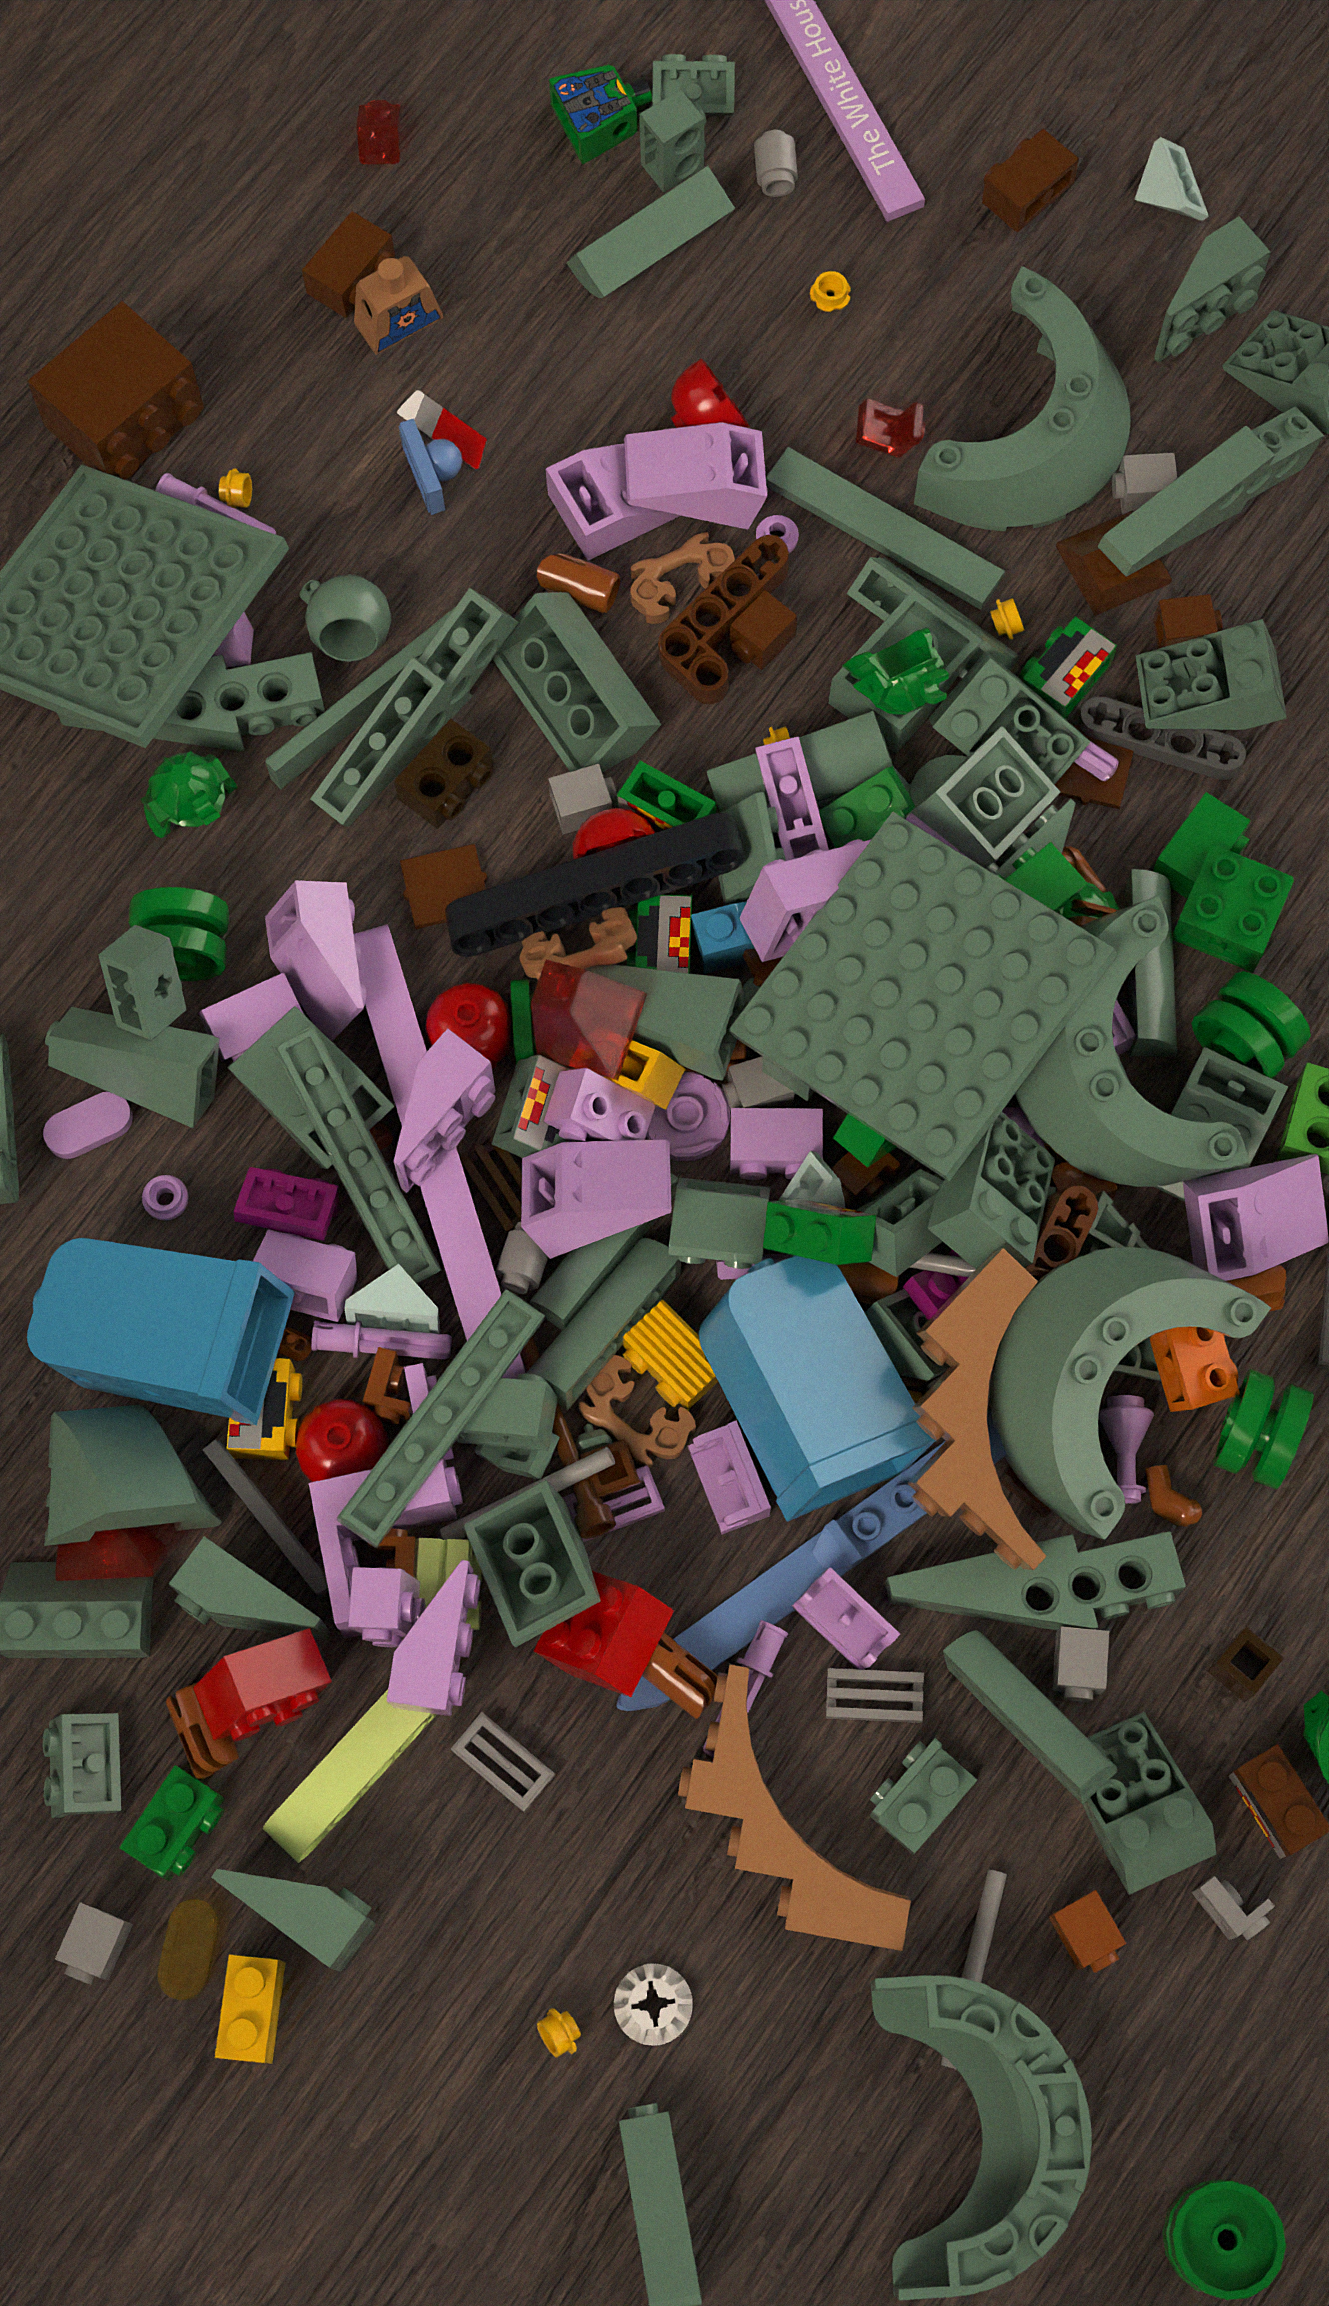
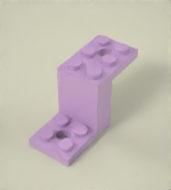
M423 1363L404 1367L413 1414L437 1383L436 1375L427 1377ZM452 1446L391 1529L408 1530L457 1519L455 1505L463 1504V1499L454 1466L447 1468L446 1460L454 1458ZM372 1469L309 1483L334 1622L345 1639L362 1635L348 1627L353 1567H360L356 1546L352 1545V1541L362 1540V1538L338 1522L337 1517Z

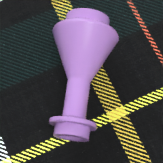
M1118 1395L1107 1398V1407L1101 1409L1098 1414V1418L1117 1454V1485L1123 1492L1125 1504L1141 1502V1494L1146 1492L1144 1486L1136 1485V1453L1154 1417L1153 1411L1144 1407V1398L1133 1395Z

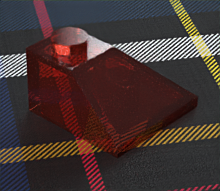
M546 959L531 1001L537 1055L575 1069L588 1068L603 1077L618 1081L647 994L590 971Z
M144 1526L95 1531L89 1541L58 1544L55 1568L56 1581L153 1577L167 1557V1546Z

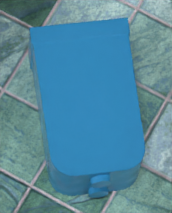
M76 1238L61 1245L49 1261L42 1286L37 1289L33 1298L34 1311L28 1327L27 1341L32 1354L37 1359L83 1388L228 1417L235 1422L257 1426L295 1291L259 1262L241 1259L231 1261L95 1239Z
M793 1256L777 1263L772 1258L763 1260L752 1266L748 1270V1274L739 1277L731 1285L702 1322L699 1330L701 1348L777 1496L776 1502L787 1522L901 1474L936 1441L917 1424L916 1421L920 1418V1415L912 1409L915 1403L837 1265L800 1256Z

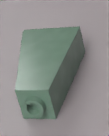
M595 965L584 969L581 979L575 981L572 991L573 1003L577 1006L585 1025L594 1024L662 1052L676 1063L717 1080L724 1079L737 1039L728 1030L748 1004L740 979L620 965Z
M71 1007L61 1021H54L47 1032L45 1044L49 1046L48 1066L191 1128H194L214 1100L219 1038L167 1026L156 1037L149 1040L117 1027L114 1015Z
M657 2103L628 2108L629 2119L619 2121L649 2306L702 2305L669 2111L659 2113Z

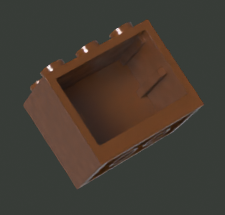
M123 301L119 302L27 381L44 426L87 466L124 480L131 477L138 469L139 464L153 452L161 451L167 445L170 438L183 426L192 424L204 409L192 363Z

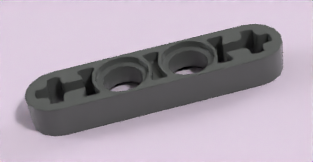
M1099 696L1090 698L1083 704L1079 714L1078 725L1091 738L1133 750L1134 754L1215 779H1232L1238 775L1245 760L1246 750L1239 739L1211 729H1151L1152 737L1147 740H1137L1130 735L1128 728L1136 723L1145 724L1143 709L1110 698ZM1096 712L1104 714L1101 726L1093 724ZM1118 718L1124 719L1120 733L1115 732ZM1185 736L1193 742L1194 750L1189 753H1179L1173 749L1170 741L1174 737ZM1203 744H1206L1209 746L1207 748L1206 755L1203 759L1200 758L1199 755L1202 750ZM1221 751L1230 753L1227 764L1219 762Z

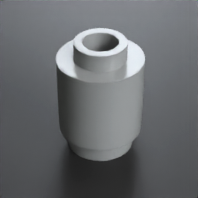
M781 130L767 131L754 143L757 183L762 187V192L767 196H785L794 190V183L798 179L795 141L792 136L785 134Z
M521 1222L516 1224L515 1230L508 1233L495 1275L502 1280L501 1286L514 1293L525 1294L528 1289L533 1290L539 1287L549 1257L523 1230Z

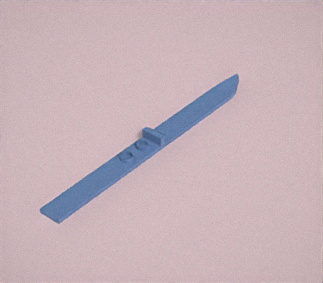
M990 1408L987 1410V1426L993 1463L996 1464L1007 1456V1453L1003 1447L998 1429L994 1428ZM945 1442L836 1521L833 1519L824 1526L820 1533L673 1640L712 1671L752 1642L760 1620L776 1625L795 1611L792 1605L823 1571L831 1567L840 1577L927 1514L912 1499L916 1491L907 1482ZM642 1676L632 1697L620 1694L616 1706L619 1710L633 1711L657 1707L671 1699Z

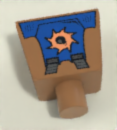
M403 256L398 260L395 258L384 259L380 262L378 271L361 279L356 285L354 324L375 355L443 318L442 311L430 286L409 256Z

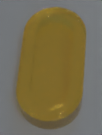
M198 1899L186 1900L176 1906L170 1915L157 1977L162 1991L171 1998L178 2000L195 1998L205 1989L208 1983L220 1920L216 1910L207 1902Z

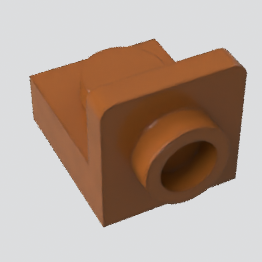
M378 1347L363 1402L382 1422L398 1424L400 1419L409 1421L413 1415L411 1403L390 1398V1393H399L404 1376V1367L398 1366L399 1359L396 1351Z
M391 1529L377 1548L368 1543L367 1546L373 1554H395V1559H387L386 1568L402 1569L414 1577L416 1538L408 1537L407 1530Z

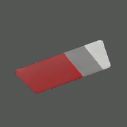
M416 390L397 410V413L406 420L414 418L417 428L432 439H446L453 442L460 450L462 460L474 469H479L486 438L421 391Z

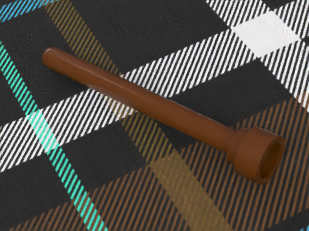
M533 1336L520 1352L526 1372L540 1357ZM557 1404L552 1433L560 1437L556 1449L563 1466L567 1467L581 1460L561 1407ZM587 1477L571 1485L578 1502V1506L575 1508L577 1515L574 1521L581 1538L590 1539L598 1537L612 1530L616 1526V1521L608 1504H603L601 1498H596L589 1478Z

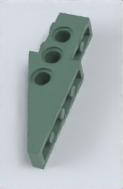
M1296 406L1253 430H1250L1246 425L1107 532L1097 547L1127 577L1240 513L1248 500L1303 470L1324 435Z
M469 588L419 659L414 657L410 659L310 799L340 824L349 827L420 753L450 718L452 719L472 698L473 695L469 690L516 627L518 621L486 596Z
M312 652L229 670L223 655L211 657L153 739L241 752L245 751L242 735H265L278 727L309 725L325 712ZM275 694L286 695L284 699L278 702L269 701V698ZM233 703H242V704H243V706H242L240 709H238V710H235V711H228V710H226V708H227L230 704H233ZM190 712H200V715L195 719H183ZM57 713L62 725L99 730Z
M1168 1531L1083 1552L1077 1551L1074 1536L1071 1534L1037 1542L1036 1544L1047 1557L1035 1570H1026L1020 1566L1014 1570L994 1552L887 1577L885 1588L889 1604L1058 1631L1061 1626L1096 1630L1098 1624L1095 1614L1097 1613L1101 1614L1102 1620H1108L1130 1613L1128 1606L1144 1602L1147 1603L1148 1609L1173 1604L1176 1602L1174 1595L1180 1594L1186 1585L1172 1535ZM1129 1567L1136 1570L1141 1577V1587L1129 1589L1122 1585L1118 1576L1119 1569ZM1077 1578L1089 1580L1095 1587V1598L1083 1600L1077 1597L1072 1589L1073 1580ZM1031 1589L1044 1591L1050 1599L1049 1608L1044 1611L1032 1609L1026 1601V1592Z

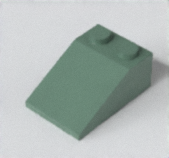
M913 590L851 658L866 651L875 654L906 638L913 632L927 627L932 635V647H935L944 663L943 669L949 673L948 680L939 683V690L946 693L980 647L982 639ZM843 667L832 678L828 702L849 719L874 711L887 747L896 754L923 725L938 704L928 703L906 715L889 714L876 707L869 698L854 689L853 685L860 680L851 676V673Z
M1001 726L928 793L905 817L907 818L912 813L975 863L986 868L997 860L1060 794V791L1005 728Z
M547 1480L463 1525L513 1646L517 1647L601 1601L583 1540L567 1503Z
M205 1536L169 1583L179 1594L174 1601L203 1625H206L211 1618L224 1627L280 1635H290L310 1628L314 1639L326 1641L331 1635L329 1629L318 1616Z
M217 1869L211 1876V1878L318 1960L340 1973L376 1925L374 1921L367 1917L372 1907L344 1887L337 1894L327 1887Z

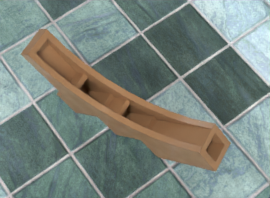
M1002 1248L992 1252L916 1333L925 1341L921 1345L922 1350L940 1366L946 1362L950 1366L912 1407L920 1415L916 1422L921 1429L934 1440L938 1441L942 1437L946 1442L907 1483L916 1491L912 1499L927 1514L933 1517L938 1512L941 1516L951 1517L960 1507L964 1511L959 1516L960 1519L978 1536H981L984 1532L987 1533L998 1544L994 1552L1009 1567L1014 1570L1019 1566L1026 1570H1035L1047 1556L1021 1526L1003 1493L991 1457L987 1426L989 1380L999 1343L1016 1309L1038 1282Z
M730 1664L728 1674L718 1673L714 1701L723 1703L720 1722L710 1721L705 1750L715 1752L714 1759L708 1760L695 1757L692 1768L685 1766L682 1768L678 1796L687 1797L685 1808L743 1819L742 1827L732 1826L727 1855L737 1857L735 1869L792 1879L791 1887H781L777 1910L778 1916L786 1917V1930L903 1951L911 1902L909 1897L870 1886L836 1868L811 1848L781 1814L763 1781L751 1745L747 1713L749 1667Z

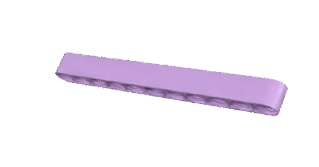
M388 924L355 933L354 941H357L360 945L361 955L358 970L360 982L366 988L365 1006L402 1125L417 1062L424 1056L427 1050ZM455 1147L449 1152L445 1149L434 1161L436 1167L433 1173L420 1185L465 1337L468 1341L502 1294L459 1154ZM520 1353L502 1378L517 1379V1375L526 1374Z

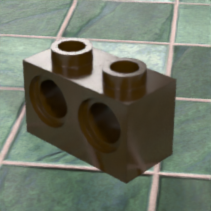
M450 718L395 779L394 784L398 800L439 829L447 819L451 821L459 815L465 805V798L475 787L477 789L482 788L491 778L494 771L491 748ZM460 756L472 759L465 765H455L452 763L455 758ZM433 787L444 790L436 797L424 795L426 790Z

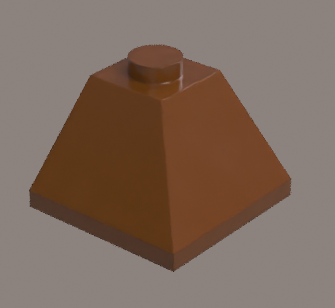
M1133 510L1061 540L1056 544L1057 550L1094 616L1171 584L1172 578L1160 558L1126 577L1097 547L1102 537L1132 514Z

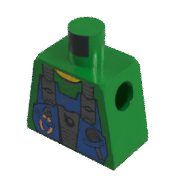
M611 65L549 79L551 106L582 164L591 161L633 136L637 131L636 108L652 102L651 90L645 78L624 85L615 67Z

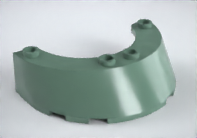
M1023 266L1013 282L1010 293L1013 305L1012 311L1026 316L1041 331L1043 335L1038 343L1037 353L1054 361L1055 384L1047 404L1033 421L1006 437L985 442L943 440L935 443L928 450L918 470L914 505L964 525L986 530L1006 531L1007 527L1032 525L1034 529L1050 525L1065 519L1067 513L1077 509L1084 503L1089 504L1112 480L1113 473H1116L1126 450L1130 432L1131 419L1128 395L1122 377L1114 362L1081 312L1067 295L1046 278Z
M1157 895L1080 926L1115 948L1117 956L1015 1092L1020 1108L1031 1127L1044 1143H1047L1055 1152L1066 1159L1068 1164L1100 1180L1133 1187H1155L1175 1184L1249 1163L1250 1160L1243 1139L1235 1127L1225 1122L1187 1121L1164 1113L1146 1101L1134 1089L1117 1059L1113 1043L1112 1019L1120 988L1134 966L1151 950L1162 944L1169 930L1168 919L1160 896Z
M1106 1248L1091 1251L1087 1255L1057 1266L1036 1283L1016 1309L999 1343L995 1357L993 1389H990L991 1413L994 1428L998 1429L1003 1447L1007 1453L1005 1457L1020 1481L1037 1499L1074 1529L1105 1540L1121 1519L1125 1510L1123 1492L1107 1468L1098 1436V1414L1101 1398L1108 1379L1117 1364L1141 1341L1167 1329L1188 1326L1201 1327L1220 1332L1228 1337H1246L1257 1329L1271 1307L1256 1296L1179 1257L1147 1248Z
M925 1975L875 1978L870 1983L872 2009L877 2023L889 2033L901 2034L928 2045L953 2064L972 2093L979 2113L982 2130V2148L978 2170L969 2192L959 2207L935 2228L916 2238L906 2240L897 2247L892 2259L894 2296L898 2300L931 2299L971 2295L990 2290L1014 2279L1015 2276L1029 2268L1054 2246L1068 2227V2222L1077 2207L1081 2194L1084 2192L1090 2168L1092 2141L1088 2103L1081 2080L1073 2062L1068 2058L1063 2047L1051 2033V2030L1039 2017L1020 2002L1015 2001L1000 1991L990 1988L988 1985L951 1976Z

